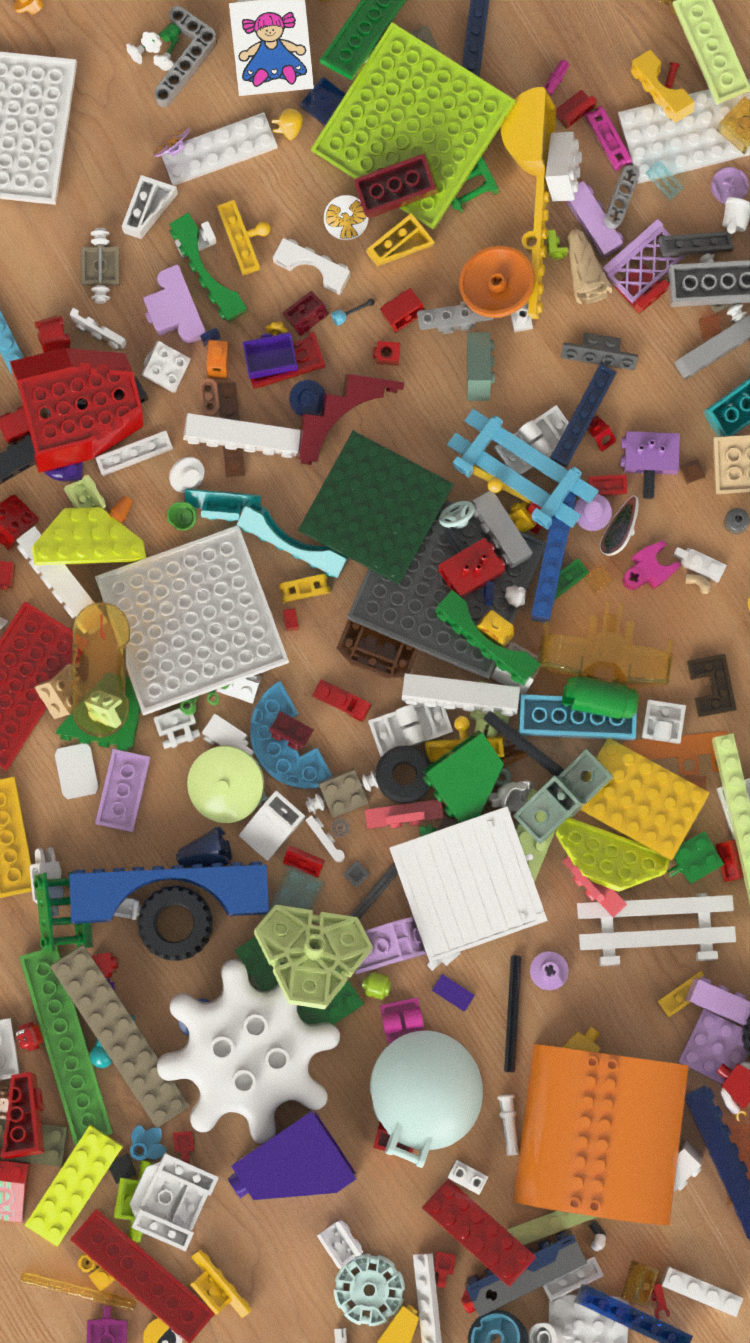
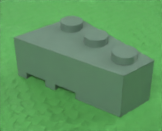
M467 332V401H490L491 383L495 382V372H491V367H494V356L490 354V351H494V340H490V332Z

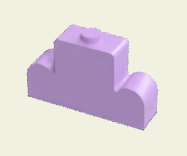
M177 264L162 270L157 277L161 291L144 297L148 310L145 315L149 324L153 323L158 336L178 329L180 339L188 344L206 338L205 329L179 265Z

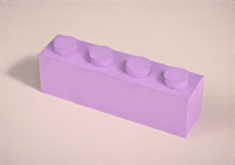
M582 181L578 183L579 190L575 192V200L565 202L601 258L604 259L621 249L624 239L619 231L616 232L615 229H610L604 224L605 213L603 212L602 203L594 198L591 186L589 184L586 185Z
M704 977L700 979L693 978L685 998L686 1001L743 1026L747 1025L746 1020L750 1015V1001L746 1000L747 996L738 992L735 995L729 993V988L719 984L718 987L711 985L712 981Z

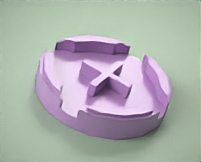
M726 167L719 170L713 177L711 184L712 194L723 204L726 203V199L729 197L744 199L749 188L748 178L745 173L734 167Z

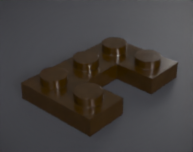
M721 654L688 660L687 666L690 680L709 677L713 695L694 699L698 718L736 711L726 655Z

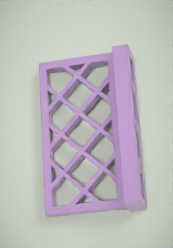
M658 219L603 267L606 277L632 304L668 272L670 265L678 264L686 256L680 255L677 258H669V256H666V258L656 257V248H660V245L656 244V238L661 233L664 236H671L662 227L663 224ZM645 247L653 248V257L642 256V250ZM631 260H640L639 269H629V262ZM642 260L653 261V270L642 269ZM655 261H666V268L664 270H655ZM617 272H626V281H618L614 275ZM628 272L639 273V282H629ZM642 273H652V281L641 282ZM628 285L639 286V292L634 297L628 292Z

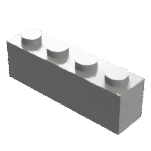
M488 491L472 501L475 507L473 516L479 518L482 530L491 537V543L502 554L501 558L505 565H509L510 569L530 559L533 552L495 493Z

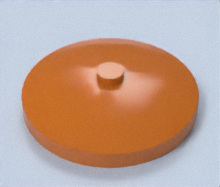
M494 246L477 252L466 262L459 278L460 293L466 305L475 313L491 318L504 317L521 309L530 299L535 286V274L528 258L520 251L507 246Z

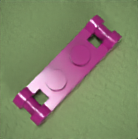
M603 106L597 107L593 112L585 113V118L606 153L613 170L616 172L622 166L632 164V159ZM598 117H600V118L602 119V120L599 121V122H596V120H595V119L598 118ZM621 154L622 158L617 160L615 156Z

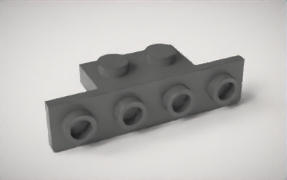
M584 332L582 345L563 342L561 358L635 370L638 354L621 352V338Z

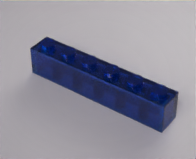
M581 1284L574 1303L658 1343H690L693 1338L692 1335L584 1284Z

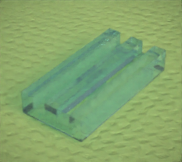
M660 160L645 172L648 178L669 201L680 190L684 189L681 183ZM658 166L663 170V172H664V173L672 180V182L677 186L676 189H675V188L668 182V180L658 171V169H657ZM652 171H654L656 175L672 191L671 194H669L665 190V188L655 179V177L651 174Z

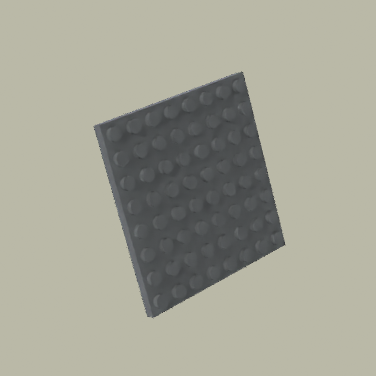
M445 500L400 585L368 569L347 619L489 679L496 662L491 658L487 659L483 656L482 650L477 646L473 647L470 645L464 635L457 634L451 628L452 625L447 621L443 622L440 620L435 612L437 606L451 591L438 571L439 564L457 554L445 537L444 532L449 528H454L466 548L483 538L487 542H491L489 534L484 533L479 518H475L473 515L468 520V524L462 528L442 526L439 522V516L447 506L453 504ZM520 532L533 552L531 558L510 569L509 565H506L502 576L463 598L467 602L468 611L475 625L490 610H493L513 624L520 606L515 607L508 603V600L505 598L506 588L516 585L517 587H523L527 591L545 549L546 542ZM495 549L497 557H501L500 551Z

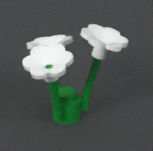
M169 23L158 34L145 31L141 39L143 45L135 47L127 43V52L135 62L141 64V53L144 52L145 48L150 53H158L160 51V46L162 45L160 38L162 37L165 42L172 43L164 55H155L153 62L164 71L170 70L174 65V62L170 60V54L179 41L177 36L180 34V30L174 23Z

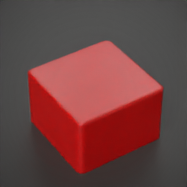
M296 609L283 610L286 631L299 630Z

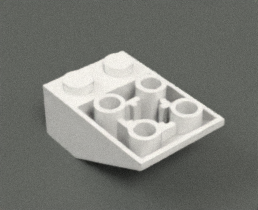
M275 791L239 834V837L268 861L306 817L279 792Z

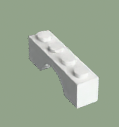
M283 238L273 256L275 264L289 271L304 264L316 267L323 275L324 288L338 295H341L350 278V270H348L347 266L341 263L337 265L325 255L319 256L315 254L313 249L299 246L293 239L286 240Z
M668 1265L660 1281L663 1287L737 1317L743 1298L735 1293L704 1282Z

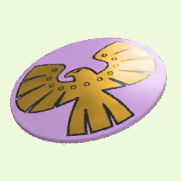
M188 127L183 128L171 135L158 146L153 156L158 157L166 152L173 157L184 149L182 140L187 136L190 129Z

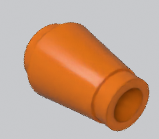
M124 495L109 510V516L115 518L119 523L125 522L133 500Z

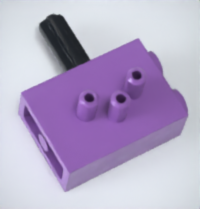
M627 431L625 437H622L621 448H624V456L621 455V467H624V473H644L643 498H654L655 474L677 475L679 471L680 433Z

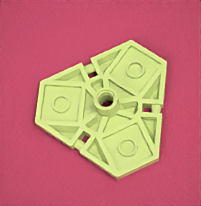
M275 905L254 930V934L259 945L262 947L269 965H272L274 968L273 973L282 988L288 1004L325 1009L346 984L347 978L354 974L373 949L358 917L327 912L313 915V910Z

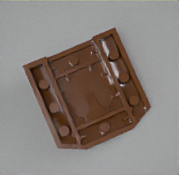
M351 620L347 621L337 646V650L351 665L387 679L404 677L405 673L410 674L419 651L414 647Z

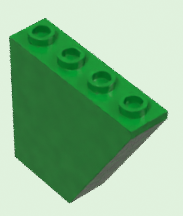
M106 673L56 730V734L60 736V739L65 741H71L72 738L79 739V743L90 745L91 742H96L99 747L109 748L110 745L117 746V750L121 751L134 749L141 708L130 677ZM100 690L121 698L122 703L115 708L122 723L121 725L114 728L90 718L89 710L84 701L93 692Z
M478 730L423 769L422 772L425 776L422 778L429 787L432 785L435 789L434 796L439 802L443 801L446 806L444 808L445 812L450 818L454 817L457 822L455 824L480 816L504 764L485 735Z

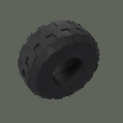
M407 745L397 746L388 750L380 758L376 767V781L380 791L388 799L397 803L406 804L421 799L430 789L422 778L425 776L422 770L431 764L429 758L418 748ZM400 764L411 765L416 771L415 781L407 786L397 784L393 779L394 768Z

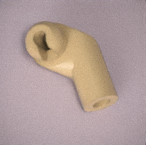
M695 574L685 575V584H697L702 594L710 592L711 583L704 576Z

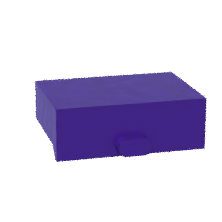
M291 332L274 336L271 333L263 334L259 339L242 342L249 379L298 370Z

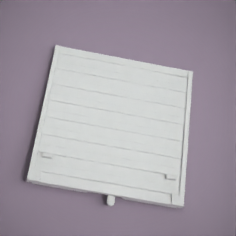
M507 806L390 847L429 962L548 921L527 861L533 859V855H524Z

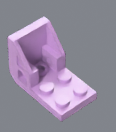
M414 917L366 930L365 932L373 949L357 968L355 974L426 955L427 953Z

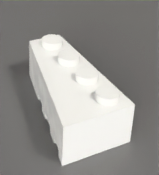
M687 1140L682 1144V1150L678 1153L674 1192L677 1189L681 1191L688 1183L686 1180L691 1175L695 1177L702 1170L700 1166L702 1165L703 1156Z

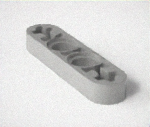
M626 166L619 175L604 217V224L610 229L618 228L624 219L639 177V172L634 166ZM628 173H630L631 177L629 181L626 180L628 177ZM620 186L626 187L628 193H623L620 190ZM615 201L621 202L623 208L616 207ZM614 213L617 214L614 219L615 222L612 221Z

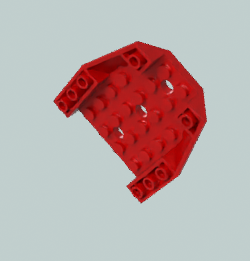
M62 348L9 361L13 378L17 381L35 451L33 455L38 473L92 460L143 427L142 406L134 374L125 353ZM117 389L122 390L124 393L121 400L114 398V392ZM80 398H84L87 401L86 408L82 410L77 407V401ZM44 407L50 410V416L46 419L40 416V410Z

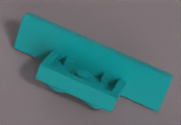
M199 489L185 490V502L190 503L194 508H202L201 517L210 520H239L245 505L250 501L261 505V495Z

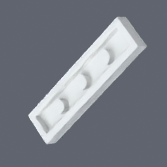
M163 431L95 458L102 476L173 450L167 431Z

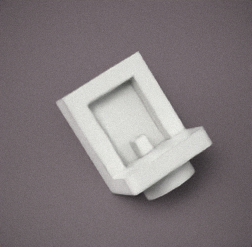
M126 898L118 907L114 916L136 920V916L140 915L141 904H139V900Z

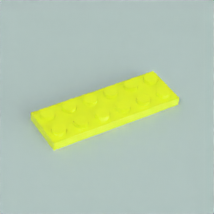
M89 1125L25 1223V1226L58 1247L123 1145L92 1125Z

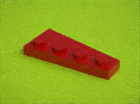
M310 333L307 338L298 340L293 345L298 370L250 379L253 390L325 368L315 333Z

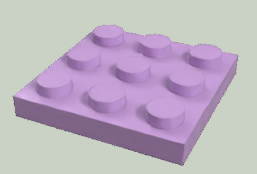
M703 1009L678 1062L683 1065H689V1068L722 1084L725 1079L716 1073L721 1064L724 1063L730 1069H733L736 1064L743 1063L748 1055L742 1042L743 1028Z

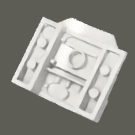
M164 1154L160 1162L146 1167L130 1202L135 1216L132 1228L186 1251L194 1234L192 1232L205 1200L208 1195L211 1196L219 1177L168 1154Z

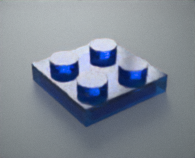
M322 77L300 103V108L326 126L346 94Z

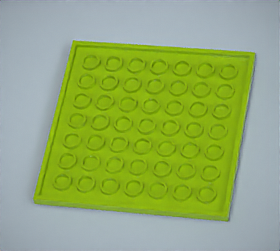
M391 22L312 146L311 151L354 179L424 153L429 159L439 193L400 207V209L409 215L412 213L417 220L434 230L516 104V100Z

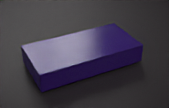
M443 974L432 989L433 992L464 1012L475 996Z

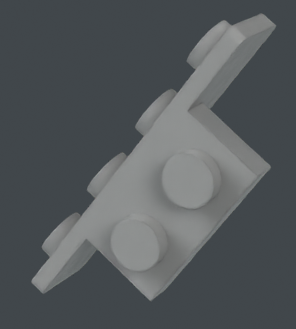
M466 304L417 312L420 330L437 328L438 333L442 332L443 334H450L454 332L453 330L460 329L461 331H470L475 327L476 322L494 319L475 313Z

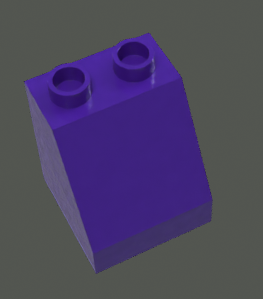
M311 1110L274 1137L236 1161L231 1166L235 1173L227 1178L240 1198L249 1193L253 1200L337 1193L355 1181L357 1173L316 1111Z

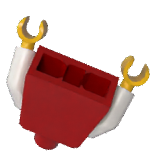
M750 1062L736 1064L733 1069L722 1063L716 1071L725 1079L720 1085L722 1088L721 1095L732 1116L740 1122L738 1115L742 1113L746 1116V1112L742 1109H745L750 1102Z

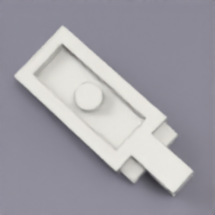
M677 547L673 554L674 557L681 559L680 564L684 565V568L716 583L720 581L727 566L690 548H687L685 551Z

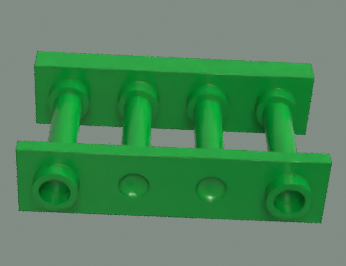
M481 156L466 181L477 175H483L486 181L483 182V185L459 198L456 196L451 203L454 210L458 209L461 214L464 212L461 205L480 194L491 191L496 195L501 192L483 156Z
M47 873L34 875L33 885L36 890L41 933L40 945L43 953L56 951L55 945L76 944L79 947L84 944L86 948L93 947L91 923L73 924L75 936L54 938L53 926L69 925L72 923L71 916L52 918L51 906L71 905L70 897L50 899L48 887L70 886V877L47 879Z

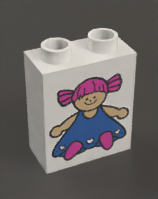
M237 0V3H229L239 96L313 89L305 0Z

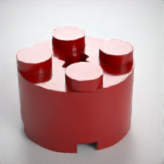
M55 315L34 322L35 329L38 328L39 330L37 336L43 353L70 348L71 342L68 333L64 334L65 325L62 316Z

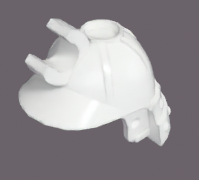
M529 780L507 782L498 789L497 793H490L488 802L492 801V807L500 806L503 808L507 806L510 813L517 812L524 806L530 789H534V782Z

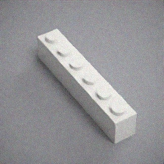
M188 413L185 420L183 440H188L190 444H199L201 442L206 443L210 447L222 445L230 450L242 448L246 452H255L256 450L263 451L265 455H274L276 453L282 454L281 456L285 458H292L297 455L299 450L301 430Z
M405 673L402 701L410 705L423 703L428 707L439 705L444 706L446 709H455L456 707L463 708L464 711L468 712L481 710L485 714L492 711L493 713H501L503 716H513V714L517 715L520 687Z

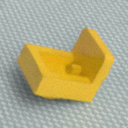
M525 501L513 504L508 514L517 529L523 533L536 525V522L532 520V516L526 510L528 503Z

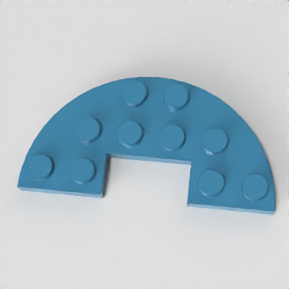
M279 681L262 695L254 709L250 727V738L254 753L266 772L283 784L301 789L320 788L318 782L333 775L318 748L300 757L296 750L287 746V741L282 739L279 742L272 738V733L269 732V728L273 725L280 711L292 718L299 715L281 681Z

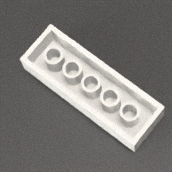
M35 526L16 540L19 543L17 546L18 550L25 559H31L29 564L37 574L40 572L43 574L40 578L49 589L51 587L54 588L52 593L60 603L65 602L66 605L63 607L73 619L76 616L77 620L75 623L82 632H88L92 635L100 629V615L103 613L65 564L34 565L32 546L41 534ZM103 614V625H105L109 621Z

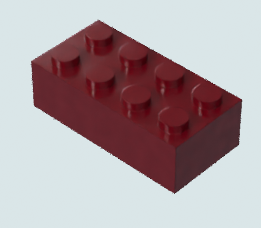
M424 153L353 179L364 214L369 219L439 193L429 159Z

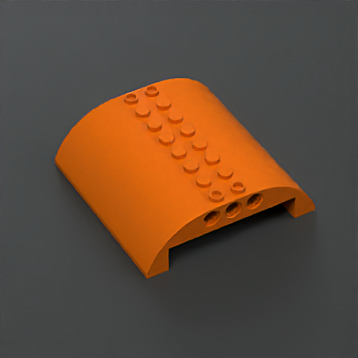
M533 1044L513 1201L562 1212L669 1226L689 1065Z

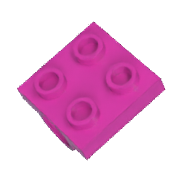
M418 998L380 1005L387 1044L392 1043L405 1034L425 1031Z

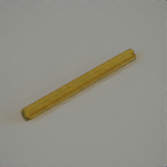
M26 1272L22 1273L20 1282L23 1284L133 1311L136 1305V1300Z

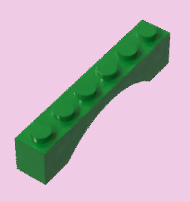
M186 213L169 224L171 228L169 230L170 235L174 241L178 239L181 245L178 248L183 256L187 255L190 262L188 264L192 271H197L200 275L198 280L201 286L208 288L210 292L208 297L212 304L217 303L220 309L217 312L222 320L226 319L230 323L248 312L238 293L219 284L204 268L199 255V229L190 214Z
M453 590L437 606L435 612L440 620L443 622L447 621L452 625L451 628L457 634L464 635L470 645L473 647L477 646L482 650L483 656L495 661L496 666L503 672L507 671L511 675V679L517 684L521 683L524 686L539 669L541 664L527 652L505 649L487 639L472 621L467 602Z

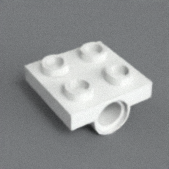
M156 341L153 350L148 353L143 365L145 367L141 376L174 393L191 359L162 342Z
M647 700L642 738L680 744L686 705Z

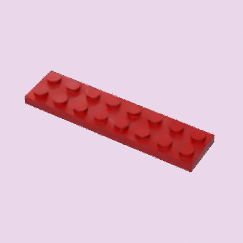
M97 1209L70 1238V1241L186 1343H191L215 1315L205 1303Z

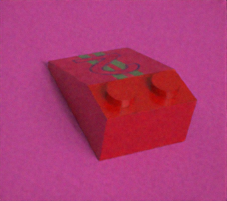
M0 1159V1220L23 1222L30 1163Z

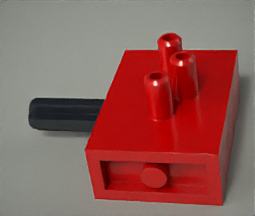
M449 528L444 532L445 537L457 554L440 563L438 571L449 588L462 599L504 574L506 565L501 557H497L495 548L490 541L487 542L483 538L466 548L454 528Z

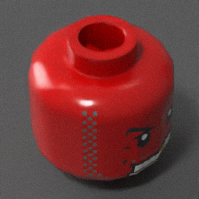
M33 1022L18 1026L19 1030L16 1031L15 1035L19 1047L27 1049L28 1052L39 1049V1044L44 1041L40 1026Z

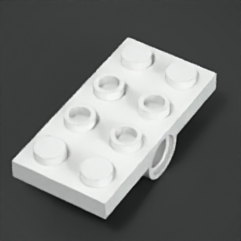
M556 405L537 419L524 424L513 435L549 457L552 455L569 422ZM498 444L494 447V450L504 464L518 474L523 475L533 468V466Z
M423 703L408 705L397 709L395 712L368 721L380 757L388 750L397 746L407 745L413 747L453 733L444 706L436 705V707H428Z

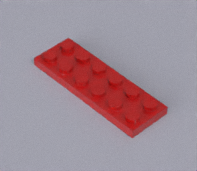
M449 1178L422 1206V1209L508 1287L517 1280L536 1258L530 1250Z

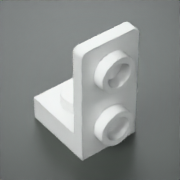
M208 221L202 223V229L199 230V251L217 244ZM178 240L175 241L178 248L181 244ZM178 248L181 257H182V258L187 257V255H186V256H183V254L181 253L180 249Z

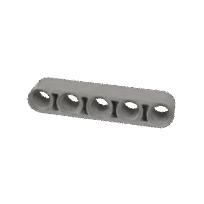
M750 315L678 359L674 365L684 380L750 340Z

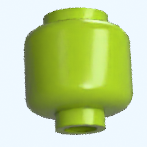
M371 972L368 977H364L362 988L365 989L366 996L382 1000L385 996H389L392 981H389L388 975Z

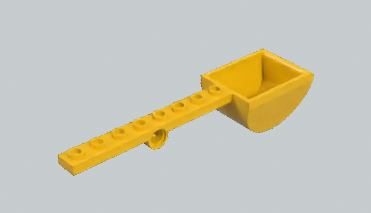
M544 87L532 88L514 99L516 104L501 125L502 140L510 155L524 171L537 176L534 230L526 232L522 237L523 246L532 254L531 265L535 274V286L529 299L528 315L532 319H539L540 313L543 312V303L540 301L541 295L544 294V284L542 283V276H545L543 258L546 257L544 239H547L548 236L545 223L549 219V211L546 207L550 201V192L548 191L545 176L551 133H555L557 108ZM531 240H537L534 246H529Z

